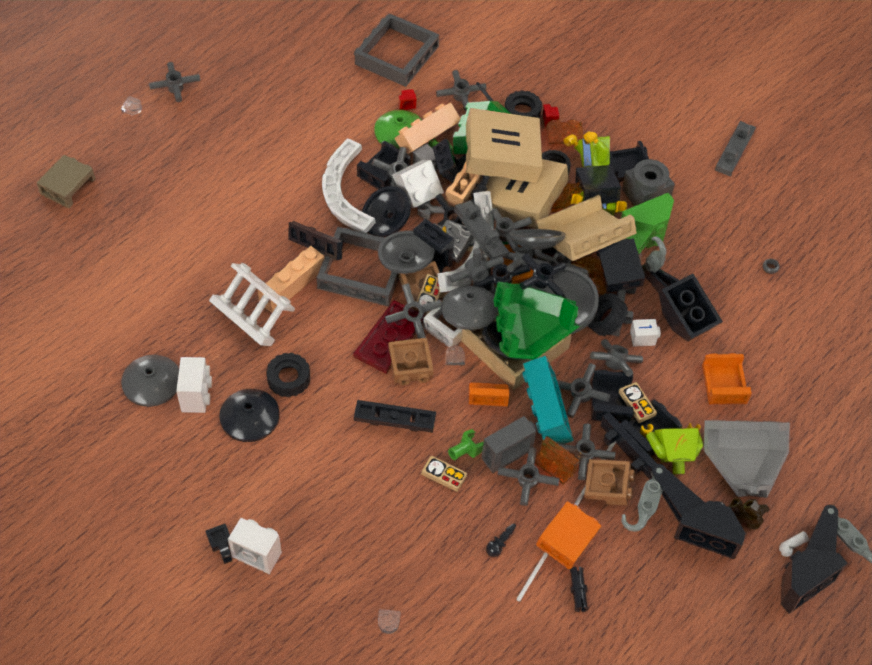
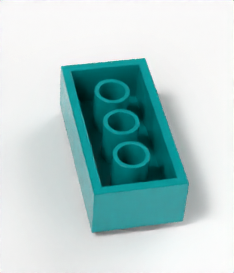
M543 356L523 363L525 371L522 372L523 378L529 386L527 393L530 400L532 399L534 405H531L534 416H537L538 422H536L538 433L542 435L543 441L548 442L551 448H554L555 443L566 444L574 441L556 374L547 357Z

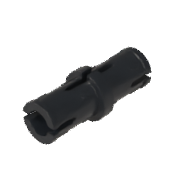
M577 567L570 569L572 580L570 590L574 597V609L576 612H580L579 608H581V612L589 609L586 597L588 588L584 581L583 567H579V571H577Z

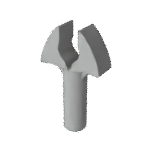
M430 200L419 205L417 208V214L425 219H430L432 213L445 212L442 206H432Z

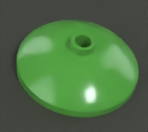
M406 110L389 111L380 116L376 121L374 127L375 137L379 143L386 141L400 150L399 145L394 139L400 135L398 131L406 126L411 128L412 122L418 118L421 121L422 119L415 113Z

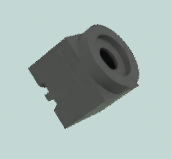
M646 159L637 163L633 169L626 171L622 191L631 203L637 206L666 193L672 196L675 183L669 177V170L663 163L657 160Z

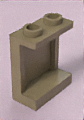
M63 155L37 182V186L41 195L70 208L73 205L72 196L87 180L94 182L96 179L94 171L89 165H84L75 158Z

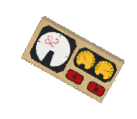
M430 274L426 275L416 301L421 305L438 300L440 295L438 278Z
M637 382L619 389V394L626 405L633 407V415L638 423L656 416V410Z
M433 456L429 458L421 472V475L458 492L467 477L466 472Z

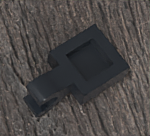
M224 523L206 530V536L212 551H220L224 564L232 562L231 553L228 548L230 534L226 524Z

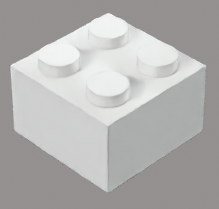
M421 160L392 175L397 187L401 188L409 196L411 208H415L435 198L438 194L444 193L431 160Z
M181 357L177 383V396L181 412L206 413V405H210L208 388H212L210 366L206 365L205 358Z
M240 518L228 538L233 558L270 574L282 553L279 534L272 528L265 529L259 526L257 522L251 519L245 520Z

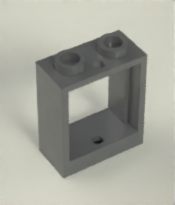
M523 416L484 438L481 459L492 473L497 472L499 467L504 468L528 454L529 448L534 446L535 425Z

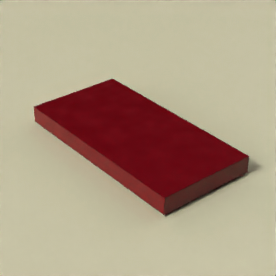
M395 300L392 301L353 353L354 358L387 374L391 368L388 343L411 340L416 334L413 322L408 321L406 318L387 324L385 316L403 311L405 305ZM411 308L408 309L410 316L415 317L419 314V312ZM423 315V317L420 319L421 324L424 323L425 315Z

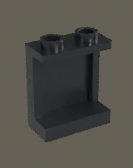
M444 139L432 148L439 173L453 183L456 175L463 169L466 162V154L457 159L452 154L449 140Z
M383 141L381 143V150L367 163L360 161L357 164V177L376 189L390 186L391 181L387 177V171L373 166L372 162L375 158L391 165L397 161L399 149ZM406 153L404 163L409 167L411 166V157Z
M637 141L635 148L610 151L609 165H611L619 182L624 181L627 170L633 169L640 161L649 159L647 148L643 146L642 141Z
M611 165L576 168L575 183L576 185H581L583 201L597 195L601 197V204L620 201L621 186Z
M424 219L413 229V234L434 248V257L431 262L435 261L439 273H442L444 267L450 268L453 265L454 238L429 220Z
M625 238L596 251L605 278L606 293L644 285L645 276L634 238Z
M594 371L592 389L610 394V399L607 402L591 398L592 421H602L603 415L608 412L619 423H622L624 420L628 422L632 420L633 407L626 405L619 394V389L632 384L633 374L628 377L623 371Z
M656 399L651 401L652 406L657 412L656 416L641 423H638L636 418L629 422L624 420L620 423L650 457L655 452L647 439L639 433L642 425L647 430L648 424H652V432L654 433L655 430L682 429L679 419L672 416L666 407Z

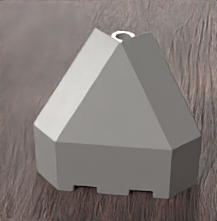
M705 420L704 451L738 497H768L789 454L790 422Z

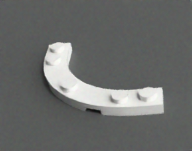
M347 138L327 163V168L322 178V190L328 208L339 221L358 232L367 233L376 223L375 218L350 205L344 199L341 191V180L345 169L362 150L361 144Z
M490 191L473 193L474 204L480 208V214L492 230H494ZM476 240L465 263L473 257V250L476 248L481 250V260L488 261V256ZM465 263L453 271L437 273L440 292L452 291L455 288L471 284L473 279L469 277L453 283L449 277L466 270Z

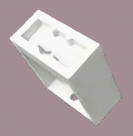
M441 307L431 310L424 317L423 328L450 349H453L461 342L462 329L457 328L453 331L438 320L442 315Z

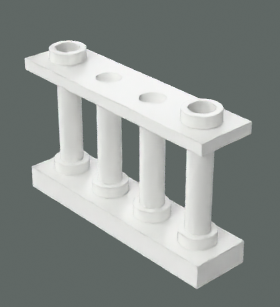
M232 263L231 267L238 272L225 294L221 296L212 295L209 301L260 345L272 346L275 341L270 336V330L283 310L293 312L295 308L290 304L291 301L277 294L253 274L248 265ZM243 278H245L251 284L239 303L234 305L231 303V297ZM258 289L264 295L252 314L247 316L244 314L243 309L255 290ZM272 300L277 306L264 327H259L256 320L268 301Z

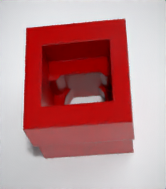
M414 89L401 90L398 104L399 110L416 109L417 98Z
M543 104L542 117L544 127L558 126L560 117L558 107Z

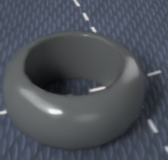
M770 258L763 262V269L769 274H774L778 272L780 265L777 260ZM767 264H773L776 268H769Z

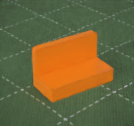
M469 383V404L508 407L509 389L507 384Z

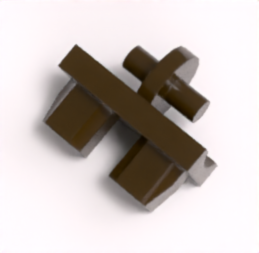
M734 498L728 506L734 512L739 523H746L749 529L754 530L758 529L764 522L763 514L770 510L767 505L758 504L756 499H749L743 504L740 498Z

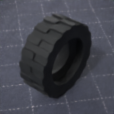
M520 90L507 96L505 108L514 115L540 118L542 101L534 93ZM527 105L531 107V111L527 113L518 112L515 110V106Z
M613 293L600 295L597 313L588 327L599 336L611 335L613 332H616L626 320V315L628 314L626 303ZM612 308L610 314L601 321L605 312Z
M283 353L272 359L267 366V381L269 388L275 394H279L281 397H295L300 393L302 394L308 388L310 383L309 364L301 355ZM284 368H294L298 372V377L293 382H283L279 378V373Z

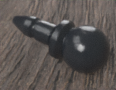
M483 175L480 184L477 183L476 188L471 192L472 198H474L473 193L488 190L486 185L490 176Z
M511 524L502 532L499 538L495 536L493 541L488 542L486 553L490 557H498L502 553V548L506 547L504 542L513 534L516 524Z

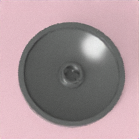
M566 267L564 270L553 275V281L565 293L563 297L576 301V306H578V316L575 319V323L580 327L571 333L573 334L581 331L592 322L598 310L599 297L595 284L586 274L577 269ZM535 285L530 286L535 289L555 294L548 286L543 289L538 288Z

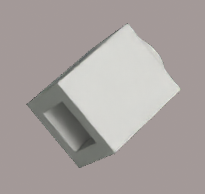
M656 319L632 321L630 334L633 347L656 345L657 339L661 335Z

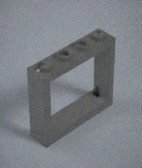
M388 13L385 18L381 19L380 24L372 30L368 38L364 39L361 46L354 51L355 65L406 87L438 49L440 35ZM389 29L425 43L404 69L368 54Z
M337 227L334 237L340 238L344 243L378 251L381 242L385 239L384 237H377ZM325 256L317 275V289L389 307L399 280V273L392 271L386 288L327 274L333 259Z

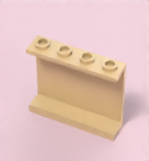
M599 195L536 221L537 229H550L566 233V238L553 248L572 261L636 234L634 217L628 215L617 219L602 209L601 197Z

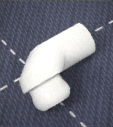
M803 531L780 544L779 551H781L784 557L791 556L793 554L792 549L809 541L808 535Z

